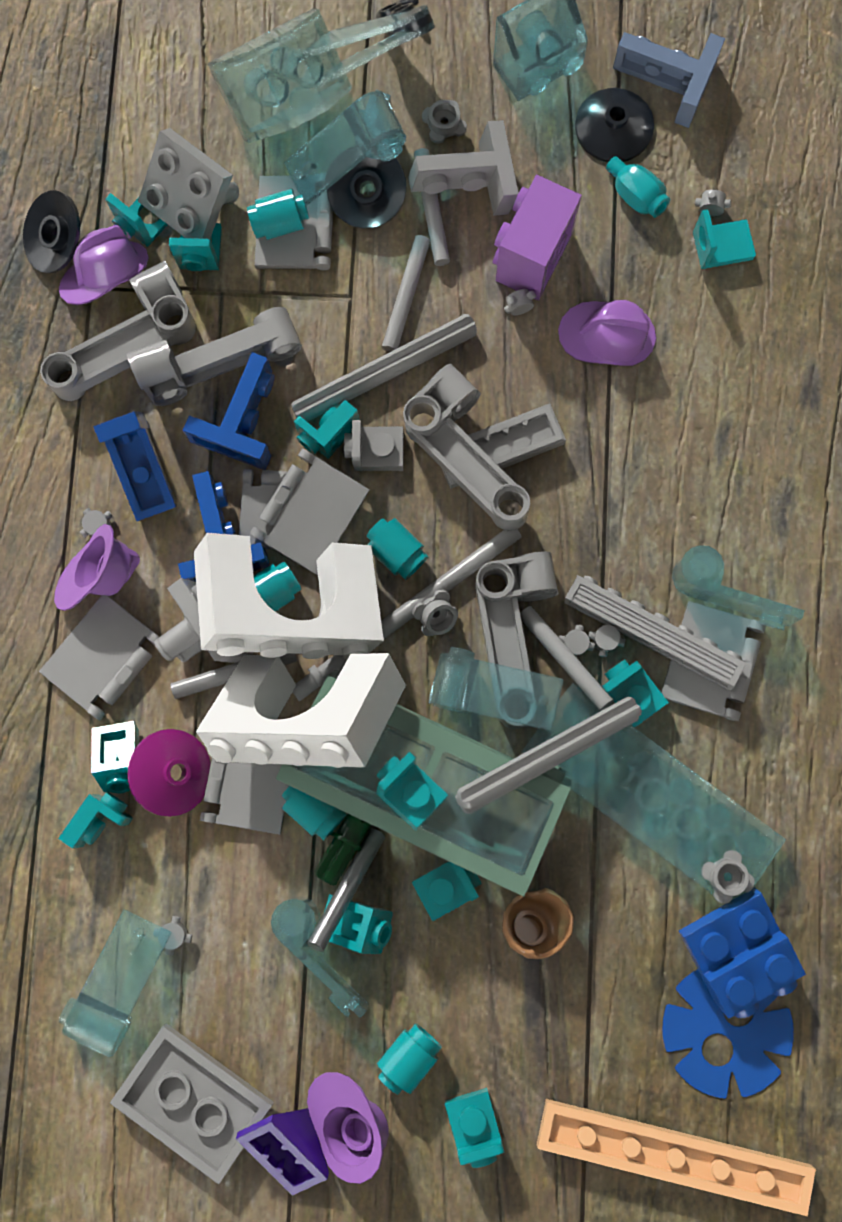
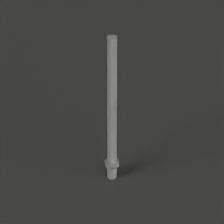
M518 529L512 531L503 530L382 619L383 638L385 639L413 618L412 611L416 604L423 603L426 599L433 597L434 593L438 590L449 592L480 569L485 563H488L519 540L522 536ZM334 655L319 667L313 665L308 669L310 673L296 683L292 693L300 702L317 688L322 687L328 674L334 670L342 671L347 660L343 658V655Z

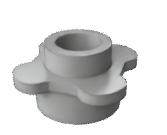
M439 100L431 107L425 108L422 112V120L428 124L430 129L429 138L434 143L440 144L444 142L445 138L453 135L460 137L467 130L466 122L460 118L459 104L453 100ZM441 120H447L448 123L442 124Z
M445 590L436 591L433 597L426 599L423 603L416 604L413 608L412 615L415 619L420 620L422 624L421 631L426 636L445 634L456 623L458 610L451 606L449 602L450 595Z
M726 851L722 859L714 863L706 862L701 868L702 877L709 880L714 889V899L720 903H729L732 900V896L739 895L743 891L749 892L754 887V877L748 873L747 868L741 863L742 856L737 851ZM727 872L732 876L730 881L724 879V874Z

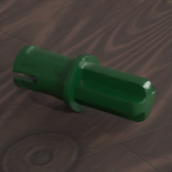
M347 814L337 833L332 831L330 834L334 838L314 870V875L329 885H336L354 853L361 850L359 845L371 824Z

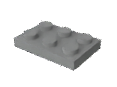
M167 1023L160 1029L110 1102L111 1105L217 1184H220L244 1148L236 1140L237 1132L263 1120L274 1103Z

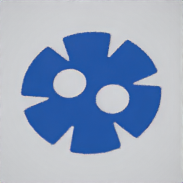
M698 969L686 976L676 986V991L693 1009L690 1010L667 1004L663 1016L662 1033L666 1051L673 1052L693 1048L675 1066V1070L692 1087L713 1097L723 1099L727 1097L731 1072L735 1076L742 1097L754 1095L765 1089L776 1080L781 1071L763 1051L784 1056L791 1055L794 1027L790 1009L784 1008L763 1012L778 997L771 994L758 1002L759 1009L754 1013L752 1020L748 1024L734 1026L727 1022L723 1012L715 1004ZM712 1034H722L732 1043V1058L723 1066L711 1065L703 1057V1042Z

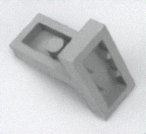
M504 121L487 122L478 143L480 152L415 156L408 176L411 192L424 191L427 194H437L447 189L463 188L465 191H476L487 187L493 216L508 215L519 192Z

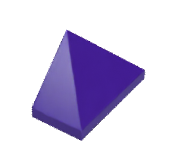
M308 1108L271 1115L237 1132L236 1140L292 1196L328 1179L329 1170Z

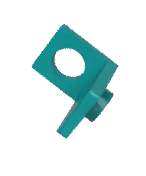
M110 193L105 200L115 217L112 223L121 227L127 238L131 239L134 236L148 247L168 226L161 219L153 224L144 223L139 216L141 209L144 207L138 202L139 197L128 207Z
M702 210L693 230L701 269L750 261L755 258L756 253L748 220L712 225L709 210Z
M221 223L215 224L211 235L212 242L210 239L185 238L182 235L180 238H169V248L179 269L190 271L219 270L222 235Z

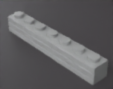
M577 575L565 597V604L603 624H606V621L610 622L611 626H614L625 636L729 691L734 688L747 664L741 661L742 657L729 650L726 653L718 649V645L710 639L703 638L701 640L693 636L694 632L682 625H679V627L672 625L666 616L660 613L651 614L645 610L646 607L643 604L634 600L629 602L621 598V593L612 588L606 590L598 586V582L585 575L583 578Z

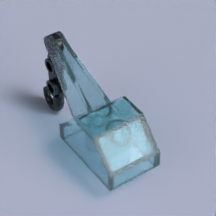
M399 0L380 9L376 15L377 19L328 31L319 9L312 8L207 63L243 140L251 143L292 130L328 111L352 89L347 76L348 72L396 46L434 29L435 24L428 6L414 7L418 5L419 0ZM383 33H387L390 36L342 61L336 51V48Z

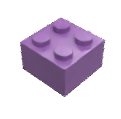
M537 174L529 189L522 187L513 206V211L516 214L511 224L504 222L495 240L494 245L498 247L493 259V264L497 265L495 281L516 291L528 289L530 292L532 290L536 294L534 299L539 301L573 235L582 195Z

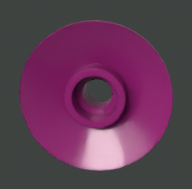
M176 729L154 732L145 737L136 746L130 757L127 775L131 793L144 809L153 814L168 817L185 814L195 808L204 798L211 761L205 747L193 735ZM176 764L182 771L181 777L177 781L171 777L170 773L172 767Z

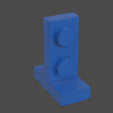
M254 352L251 353L220 427L193 416H188L183 432L190 443L259 469H267L272 457L267 444L246 437V433L251 435L257 425L259 411L256 410L261 398L268 397L274 384L275 375L272 374L267 357Z
M134 411L93 426L99 442L105 443L136 521L177 507L147 431L150 427L143 412Z
M209 471L192 475L206 533L236 535L232 521L225 523L222 508L228 506V500L223 483H216ZM262 543L252 544L253 571L268 567L270 564ZM190 560L178 563L181 578L196 582L195 561Z

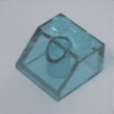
M526 0L496 18L493 66L517 101L530 94L532 96L538 95L548 87L550 82L562 75H572L584 63L588 38L576 0Z

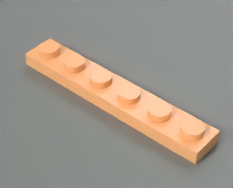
M549 1099L545 1101L536 1144L540 1150L808 1217L816 1169L811 1164Z

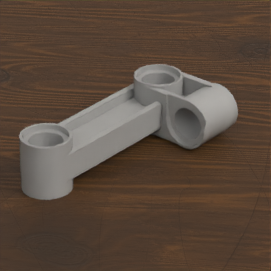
M166 261L129 279L145 311L66 352L52 353L44 359L40 369L41 377L59 398L64 401L77 400L89 388L130 368L127 354L165 339H167L170 346L185 344L192 339L196 331V324L182 296L183 293ZM172 316H183L179 323L172 326L166 325L167 320ZM72 371V375L66 382L57 383L62 373Z
M274 307L257 315L253 320V326L174 356L169 342L165 339L127 354V359L139 387L146 392L153 405L167 406L183 399L187 395L188 387L246 365L252 352L267 357L269 361L276 362L297 354L301 350L302 344L287 309L284 307Z
M447 364L404 406L403 416L406 433L492 518L496 526L507 531L517 530L527 521L530 507L529 494L523 487L516 484L455 423L456 420L463 417L476 404L481 393L452 364ZM422 413L429 414L434 418L427 426H417L412 420L415 416ZM505 500H515L520 504L522 510L516 515L510 516L501 512L499 505Z
M547 551L528 553L516 558L490 561L479 569L476 576L475 591L494 693L496 714L499 721L510 729L525 727L533 720L537 712V702L534 695L518 602L539 601L555 597L559 594L551 552ZM492 574L501 576L505 580L506 588L501 592L492 593L484 587L483 580ZM510 698L522 699L528 707L527 716L521 720L510 718L505 711V702Z

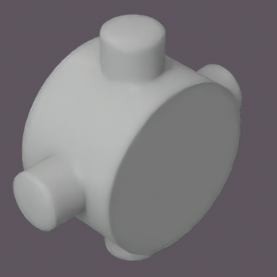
M706 190L702 193V198H696L695 206L700 207V212L702 210H709L710 216H719L724 213V208H730L731 199H726V194L722 191Z
M528 289L512 292L506 297L508 305L504 307L505 312L516 316L530 311L534 307L532 299L536 298L535 292L532 290L529 292Z
M87 508L83 511V529L80 531V534L84 538L88 535L93 536L96 530L103 524L111 525L110 519L113 518V515L110 511L103 514L98 510L91 511L90 508Z
M608 621L596 632L590 631L588 635L589 639L593 640L595 647L600 651L599 656L607 657L608 652L613 651L617 646L624 647L625 639L620 637L619 631L614 626H611V623Z
M576 625L575 630H571L566 636L559 635L560 640L576 658L583 655L587 650L593 651L595 643L590 642L588 635L583 631L584 626Z
M172 916L170 923L165 924L161 929L155 928L154 937H158L159 943L166 949V955H174L175 949L181 947L184 943H191L192 934H188L186 927L180 923L181 917Z

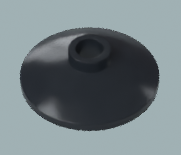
M607 88L593 93L581 104L575 120V131L580 145L594 158L609 162L613 157L617 156L622 162H626L639 156L649 145L654 132V118L648 104L639 95L626 89ZM610 116H619L623 120L614 121Z
M361 145L347 150L336 159L328 174L326 190L329 203L341 220L353 227L371 229L386 224L397 215L406 197L407 183L403 168L390 152L373 145ZM366 184H373L376 187L375 193L371 197L362 195V189Z
M51 190L38 196L29 208L24 222L23 245L26 257L36 270L43 273L51 274L64 269L73 258L79 243L81 226L78 209L74 201L63 192Z

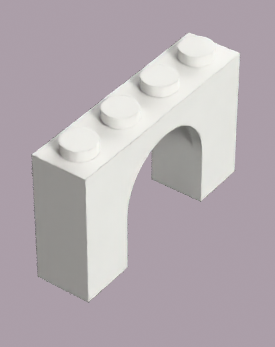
M206 533L194 551L201 650L217 651V654L221 656H235L243 652H260L261 656L267 658L280 657L286 653L302 654L306 659H318L327 655H343V658L348 660L350 654H369L384 641L371 545L332 542L320 555L316 563L321 608L319 616L311 620L289 619L272 610L263 601L254 582L250 536Z
M389 653L350 654L333 687L317 705L300 715L277 720L296 687L294 680L280 657L267 658L261 655H243L196 730V733L207 747L209 755L216 762L365 768L406 684Z

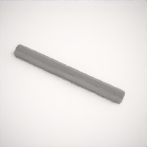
M464 314L293 401L291 404L292 410L296 418L301 416L308 422L326 413L331 407L341 405L344 400L349 401L475 337L477 334L476 324L469 314Z
M626 697L459 788L455 796L457 804L466 814L477 811L638 721L642 713L641 707L636 704L632 697Z

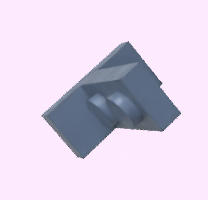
M624 32L617 48L613 69L684 95L674 123L689 128L717 63L725 38L710 33L698 60L681 50H671L651 42L646 37L634 36Z

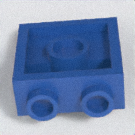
M755 887L751 891L740 895L679 930L715 1004L728 1019L733 1016L746 1018L753 1015L759 1009V1001L771 994L784 996L793 992L798 985L796 980L806 975L788 937L780 931L762 893Z

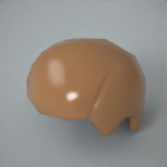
M544 888L538 891L526 892L524 897L518 895L512 899V902L508 904L503 913L502 932L509 947L525 958H548L559 952L573 935L574 916L568 902L553 890Z

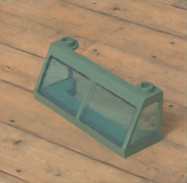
M334 670L327 675L311 708L317 705L329 693L340 671ZM396 704L365 768L282 764L276 777L277 780L523 897L531 884L571 790V779L565 776L567 771L557 765L477 811L466 814L457 804L455 798L458 789L514 758ZM408 752H411L416 757L415 764L448 794L447 799L417 831L407 824L376 794L377 785L381 781L377 777L378 772L391 758L396 756L401 761Z

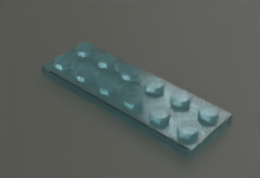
M572 682L521 753L523 754L597 714L600 710L581 688ZM632 725L623 728L558 765L567 771L565 776L571 779V790L711 895H713L714 889L709 880L704 879L701 875V868L706 862L714 863L722 859L726 851H737L742 856L741 863L747 868L748 873L754 877L755 886L786 841L784 837ZM727 872L724 874V879L730 881L732 876ZM743 891V892H742L741 894H739V895L732 896V900L735 899V898H737V897H739L740 895H742V894H744V893H746V892Z

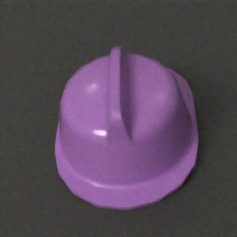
M118 225L101 228L86 234L79 241L73 257L74 265L67 270L61 279L59 286L60 297L66 303L73 305L87 304L100 298L121 283L141 273L149 259L147 250L141 244L129 241Z
M627 300L580 303L567 311L562 317L558 328L559 341L565 352L576 360L588 363L633 366L644 361L650 355L656 341L655 327L650 318L638 305Z
M103 524L100 526L90 541L64 569L55 590L54 602L58 609L63 611L72 609L88 594L111 596L118 593L140 563V557L135 551L114 538V531L111 525Z
M326 1072L315 1078L308 1090L307 1104L310 1117L330 1169L337 1177L348 1183L361 1184L371 1179L380 1168L383 1150L386 1147L389 1136L388 1122L384 1112L375 1103L367 1099L362 1088L350 1077L338 1072Z

